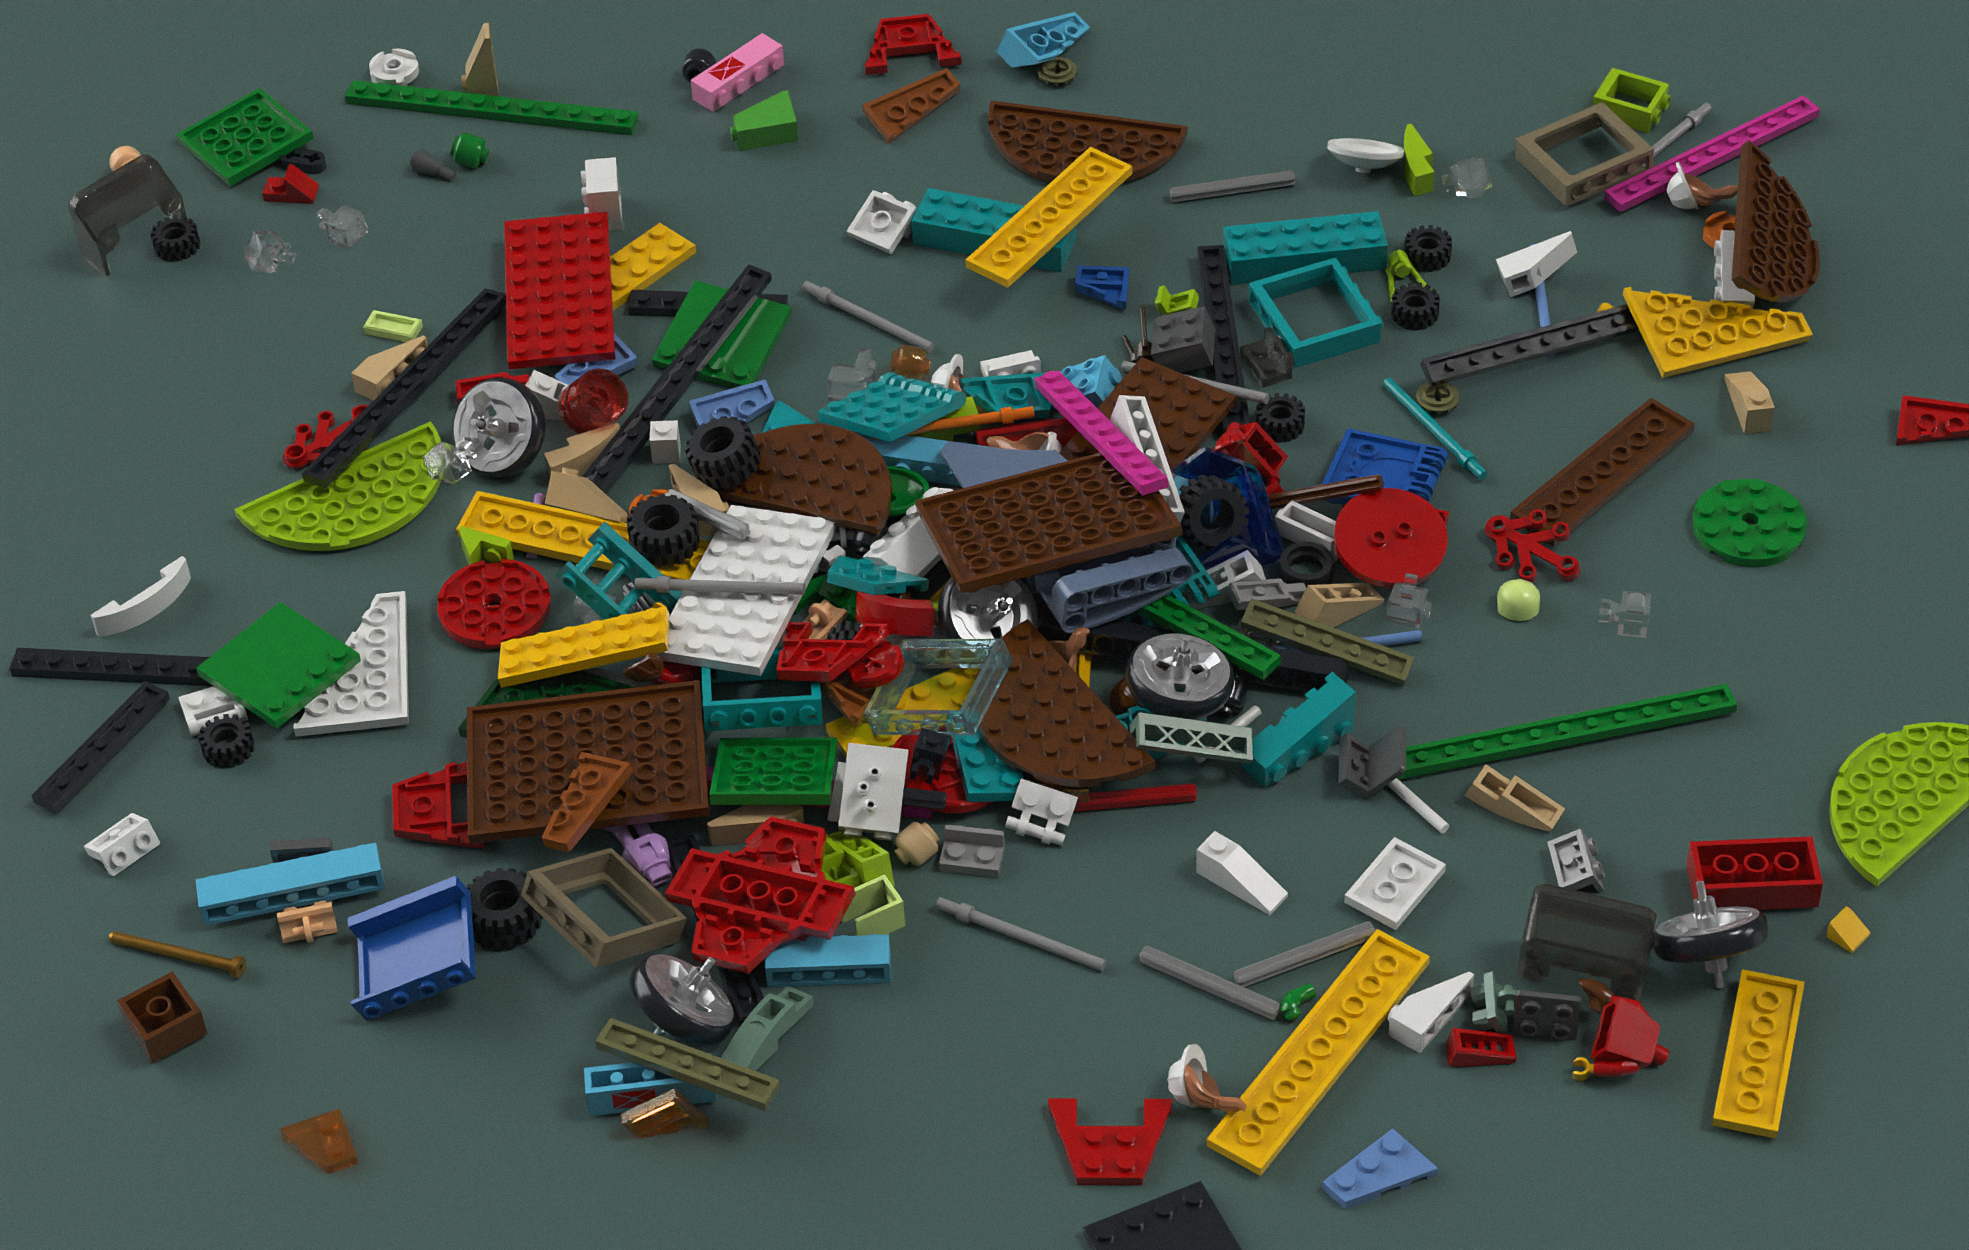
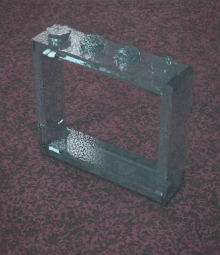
M903 639L899 646L905 660L903 670L890 683L876 688L863 712V716L873 734L919 735L921 729L925 728L947 735H975L1013 661L1003 639ZM917 668H982L960 710H895Z

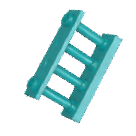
M606 522L588 539L593 544V547L576 566L568 561L555 575L567 589L572 590L604 620L627 614L626 612L644 592L656 603L659 602L665 605L671 615L683 593L672 590L670 593H657V590L635 589L634 586L618 605L605 593L623 573L634 583L635 578L657 579L658 576L664 575ZM601 554H604L615 566L596 586L584 573Z

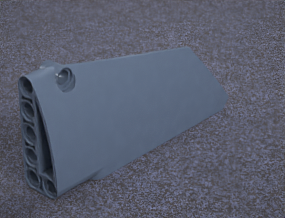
M948 441L940 450V455L962 488L1067 461L1056 450L1002 449ZM1174 537L1169 541L1147 544L1142 548L1128 549L1112 556L1094 558L1086 563H1076L1064 566L1059 570H1049L1022 579L1027 583L1033 594H1040L1064 632L1072 633L1076 628L1084 627L1089 629L1107 623L1156 601L1189 580L1192 576L1193 568L1181 551L1175 547L1177 537Z

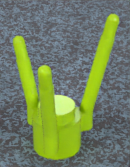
M1397 250L1388 256L1387 263L1389 267L1385 269V272L1388 276L1391 303L1392 295L1395 291L1394 275L1406 277L1411 273L1417 282L1422 283V287H1425L1426 282L1415 270L1404 251Z

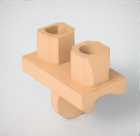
M825 599L820 604L814 603L808 610L809 615L803 621L810 622L813 630L808 639L826 640L832 627L836 628L837 624L842 623L847 618V610L837 608Z
M323 900L314 902L309 907L300 909L289 907L285 908L283 912L277 913L283 944L307 939V943L314 942L313 937L338 932L332 902L327 903Z

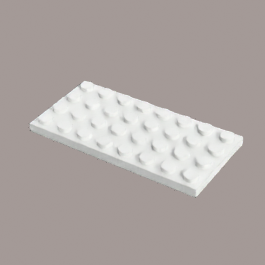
M731 505L726 514L749 524L750 534L745 539H739L717 529L690 580L804 583L806 590L837 530V525H835V522L821 517ZM683 591L669 617L668 651L657 653V655L661 656L663 661L761 676L802 595Z

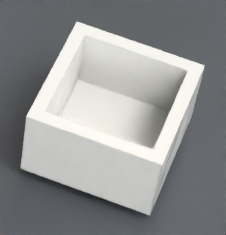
M616 157L585 160V171H581L582 186H586L581 188L582 200L585 206H588L584 207L585 214L607 212L609 231L623 230L621 193Z

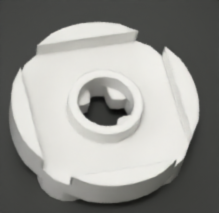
M391 49L392 53L384 55L383 51L371 59L369 68L373 83L407 86L420 72L416 56L411 51L405 49Z

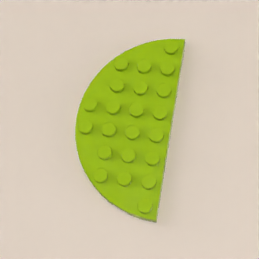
M430 421L361 452L327 488L306 483L303 479H300L234 509L236 517L257 536L274 544L298 550L331 551L372 543L408 524L420 514L434 497L440 486L444 471V453L441 439Z
M1928 722L1905 725L1902 730L1887 735L1883 732L1856 748L1840 767L1830 797L1829 813L1832 831L1838 846L1847 860L1874 886L1878 887L1969 806V725Z

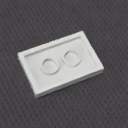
M1394 837L1348 890L1344 897V903L1397 930L1445 873L1446 864Z

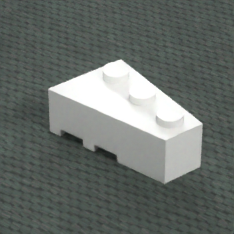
M1722 230L1720 240H1715L1714 256H1716L1714 279H1717L1718 287H1715L1714 300H1719L1723 303L1733 302L1751 305V309H1753L1755 295L1745 289H1739L1731 281L1735 231Z

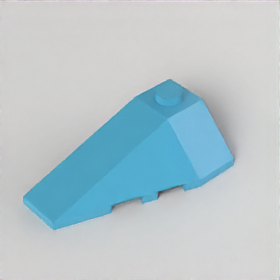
M1075 12L1008 28L996 52L1011 67L1050 61L1088 32L1090 27Z

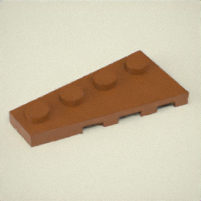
M946 68L863 104L862 112L889 144L960 91V83Z
M581 752L578 758L580 764L577 769H573L570 775V786L567 791H563L560 797L561 805L558 810H554L542 836L544 846L570 853L633 773L630 763Z

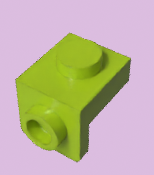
M1165 285L1158 289L1155 305L1158 312L1163 315H1169L1197 308L1199 295L1195 289L1170 295Z

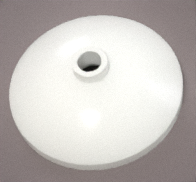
M1340 138L1329 140L1327 145L1331 154L1342 163L1356 167L1355 171L1360 173H1371V169L1387 167L1404 156L1403 148L1375 140Z

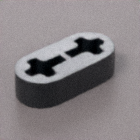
M295 148L293 149L294 151L279 156L281 166L285 170L288 169L289 164H292L306 174L315 175L322 173L327 167L325 156L320 151Z

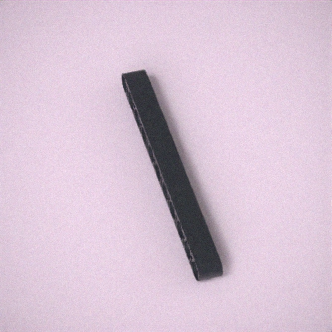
M1049 609L1041 613L1036 629L1047 641L1069 640L1072 633L1064 632ZM1112 620L1089 628L1090 632L1086 636L1085 646L1079 652L1128 661L1135 647L1144 640L1155 635L1175 632L1165 628ZM1268 646L1265 647L1281 655V664L1264 680L1231 663L1234 674L1239 675L1242 681L1302 692H1309L1313 687L1318 691L1327 683L1325 677L1331 672L1335 673L1347 684L1350 672L1348 664L1340 659ZM1192 670V672H1194V673H1201V672H1202V671H1194V670Z

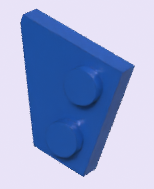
M1077 265L1075 291L1115 307L1126 309L1130 275L1129 267Z

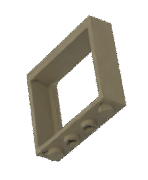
M1603 102L1515 139L1516 159L1565 206L1611 188L1654 167V149ZM1599 127H1602L1628 151L1575 175L1568 174L1545 152L1547 149Z
M612 848L528 871L521 896L596 968L678 943L687 920L674 905ZM604 884L648 925L609 937L565 894Z

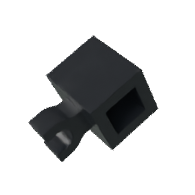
M925 728L921 729L914 747L910 779L915 780L916 775L927 777L926 783L932 784L933 779L939 780L946 762L950 735Z

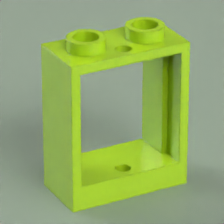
M1612 68L1594 95L1593 106L1603 102L1630 128L1649 133L1653 125L1659 123L1663 109L1667 110L1671 101V95H1668L1669 84ZM1620 92L1650 101L1651 103L1645 108L1615 99V96Z

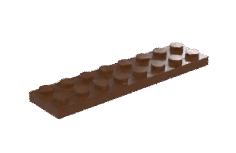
M1650 398L1515 507L1510 513V520L1528 517L1533 510L1541 509L1546 513V526L1540 529L1530 527L1526 528V530L1531 533L1550 530L1556 523L1565 522L1568 524L1571 533L1694 431L1695 423L1655 399ZM1536 517V518L1534 519V521H1540V520H1542L1543 518H1542V517ZM1561 529L1557 533L1563 534L1566 530ZM1555 540L1547 543L1554 547L1560 541Z

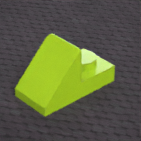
M464 526L459 528L462 549L469 565L483 560L491 563H500L502 559L514 560L511 540Z

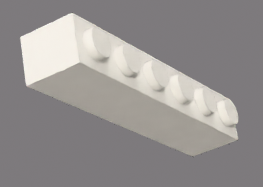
M1119 395L1110 421L1167 476L1169 487L1159 490V492L1181 523L1185 512L1145 396Z

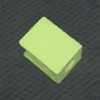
M884 874L854 888L856 895L841 920L844 923L860 916L854 920L855 936L889 934L905 926L904 902Z

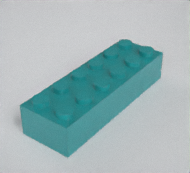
M928 188L912 219L913 244L971 255L1019 212L1024 205ZM1076 226L1032 267L1062 272L1077 239Z
M1378 211L1223 227V245L1231 285L1254 282L1336 257L1341 266L1347 269L1348 273L1387 268L1388 244Z

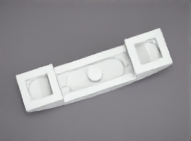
M182 556L161 569L162 579L121 606L113 600L91 614L96 635L103 637L129 630L150 620L171 605L184 591L191 579L186 558Z

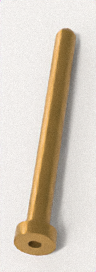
M117 931L111 932L108 937L114 944L227 970L230 976L241 978L246 969L245 957L237 955L230 959Z

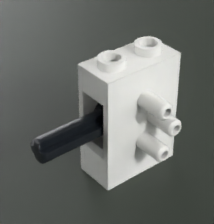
M848 743L838 827L839 830H844V835L862 837V832L873 833L875 839L892 840V836L899 834L902 805L943 810L946 806L947 795L941 791L904 787L908 760L907 749Z

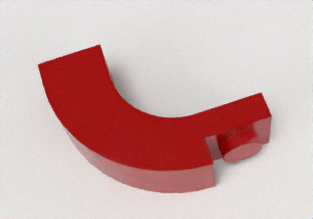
M857 591L855 619L863 625L888 624L889 631L892 634L933 636L935 608L930 600L899 599L884 594L871 595Z

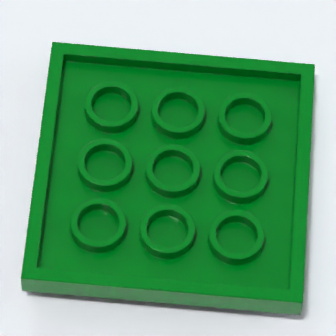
M261 88L256 89L176 134L178 142L229 186L278 160L279 156L286 155L294 151L293 149L302 147L314 139L312 131Z
M694 281L652 358L654 367L665 370L668 368L729 289ZM758 297L696 378L730 388L756 382L792 314L791 306Z
M279 602L196 669L198 676L278 729L361 662L357 651L282 602Z
M720 738L709 794L710 805H830L837 754V738Z

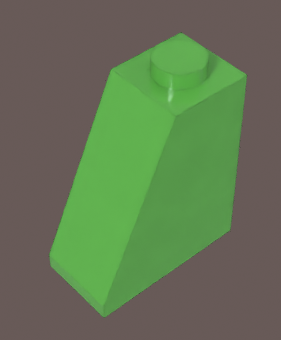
M788 90L782 91L733 115L734 126L730 127L732 142L737 141L739 151L799 141L797 120Z

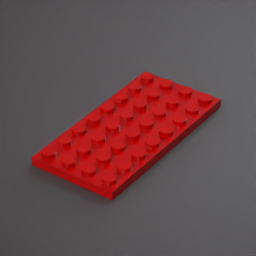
M592 212L504 221L507 356L509 370L615 360L608 213Z

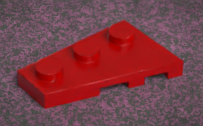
M1902 395L1896 445L1969 436V404Z

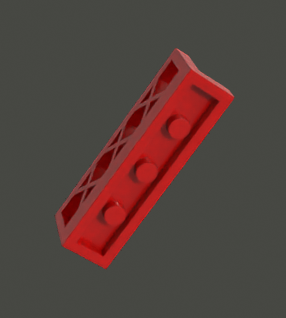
M1065 417L980 429L973 431V436L977 441V445L990 447L986 442V439L989 437L1002 436L1011 441H1018L1036 432L1048 433L1052 431L1057 434L1056 439L1064 447L1078 430Z

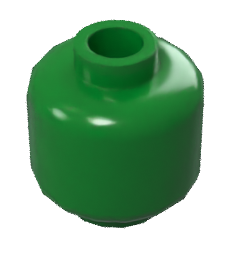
M462 133L460 137H455L450 156H453L456 164L476 169L480 163H486L489 149L485 148L486 143L483 138L469 133Z

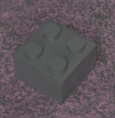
M1205 306L1154 318L1151 356L1155 363L1179 373L1213 366L1216 329Z

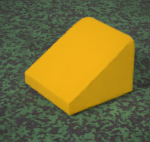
M1846 906L1829 923L1826 937L1850 953H1853L1870 936L1871 932L1856 914Z

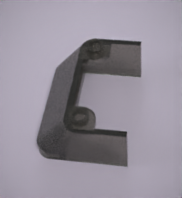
M148 154L138 156L79 191L70 199L68 208L81 256L106 277L110 275L106 254L118 246L120 241L119 228L157 205L159 210L171 219L177 215L178 219L182 216H186L187 219L181 194L158 161Z

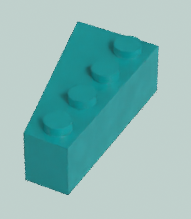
M1331 672L1325 677L1327 683L1318 691L1313 687L1306 693L1305 698L1307 700L1297 709H1294L1292 706L1287 709L1280 718L1278 725L1275 727L1272 724L1268 725L1252 739L1253 760L1250 764L1242 763V768L1264 788L1273 782L1280 781L1287 773L1297 767H1302L1312 757L1328 750L1346 733L1350 735L1354 731L1356 691L1335 673Z

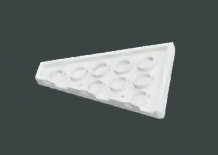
M405 591L376 594L371 602V607L362 616L363 622L356 632H352L345 643L360 654L361 662L304 707L305 713L298 723H294L295 737L409 724L407 598Z

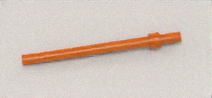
M1033 406L1017 409L1005 407L1000 408V411L935 420L906 435L997 422L1009 424L1013 423V420L1034 417Z

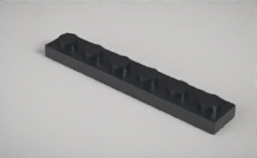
M632 290L628 306L629 315L675 317L688 292ZM761 294L759 298L785 305L789 303L788 295Z
M145 681L31 795L33 802L57 814L170 700L168 691Z

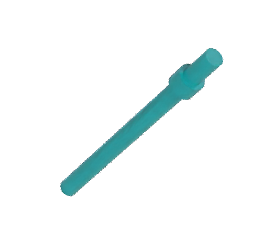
M1388 377L1384 380L1383 386L1457 457V462L1464 469H1469L1479 480L1487 477L1488 472L1477 462V457L1471 451L1463 449L1392 378Z

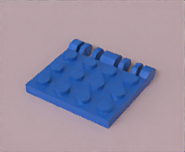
M1347 428L1322 484L1380 474L1383 478V488L1409 491L1429 502L1439 480L1440 472L1447 461L1448 452L1442 447ZM1359 494L1322 501L1346 505Z

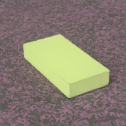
M373 310L363 326L364 334L408 342L416 339L423 324L421 319Z

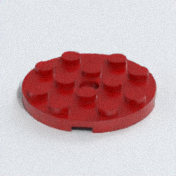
M502 559L500 563L485 564V560L465 566L448 578L437 597L438 618L444 631L455 641L470 648L480 649L501 648V642L533 635L544 624L551 608L549 587L542 574L528 564L511 559ZM490 602H492V603L500 602V606H499L498 604H497V605H494V606H490V605H488V603H490Z

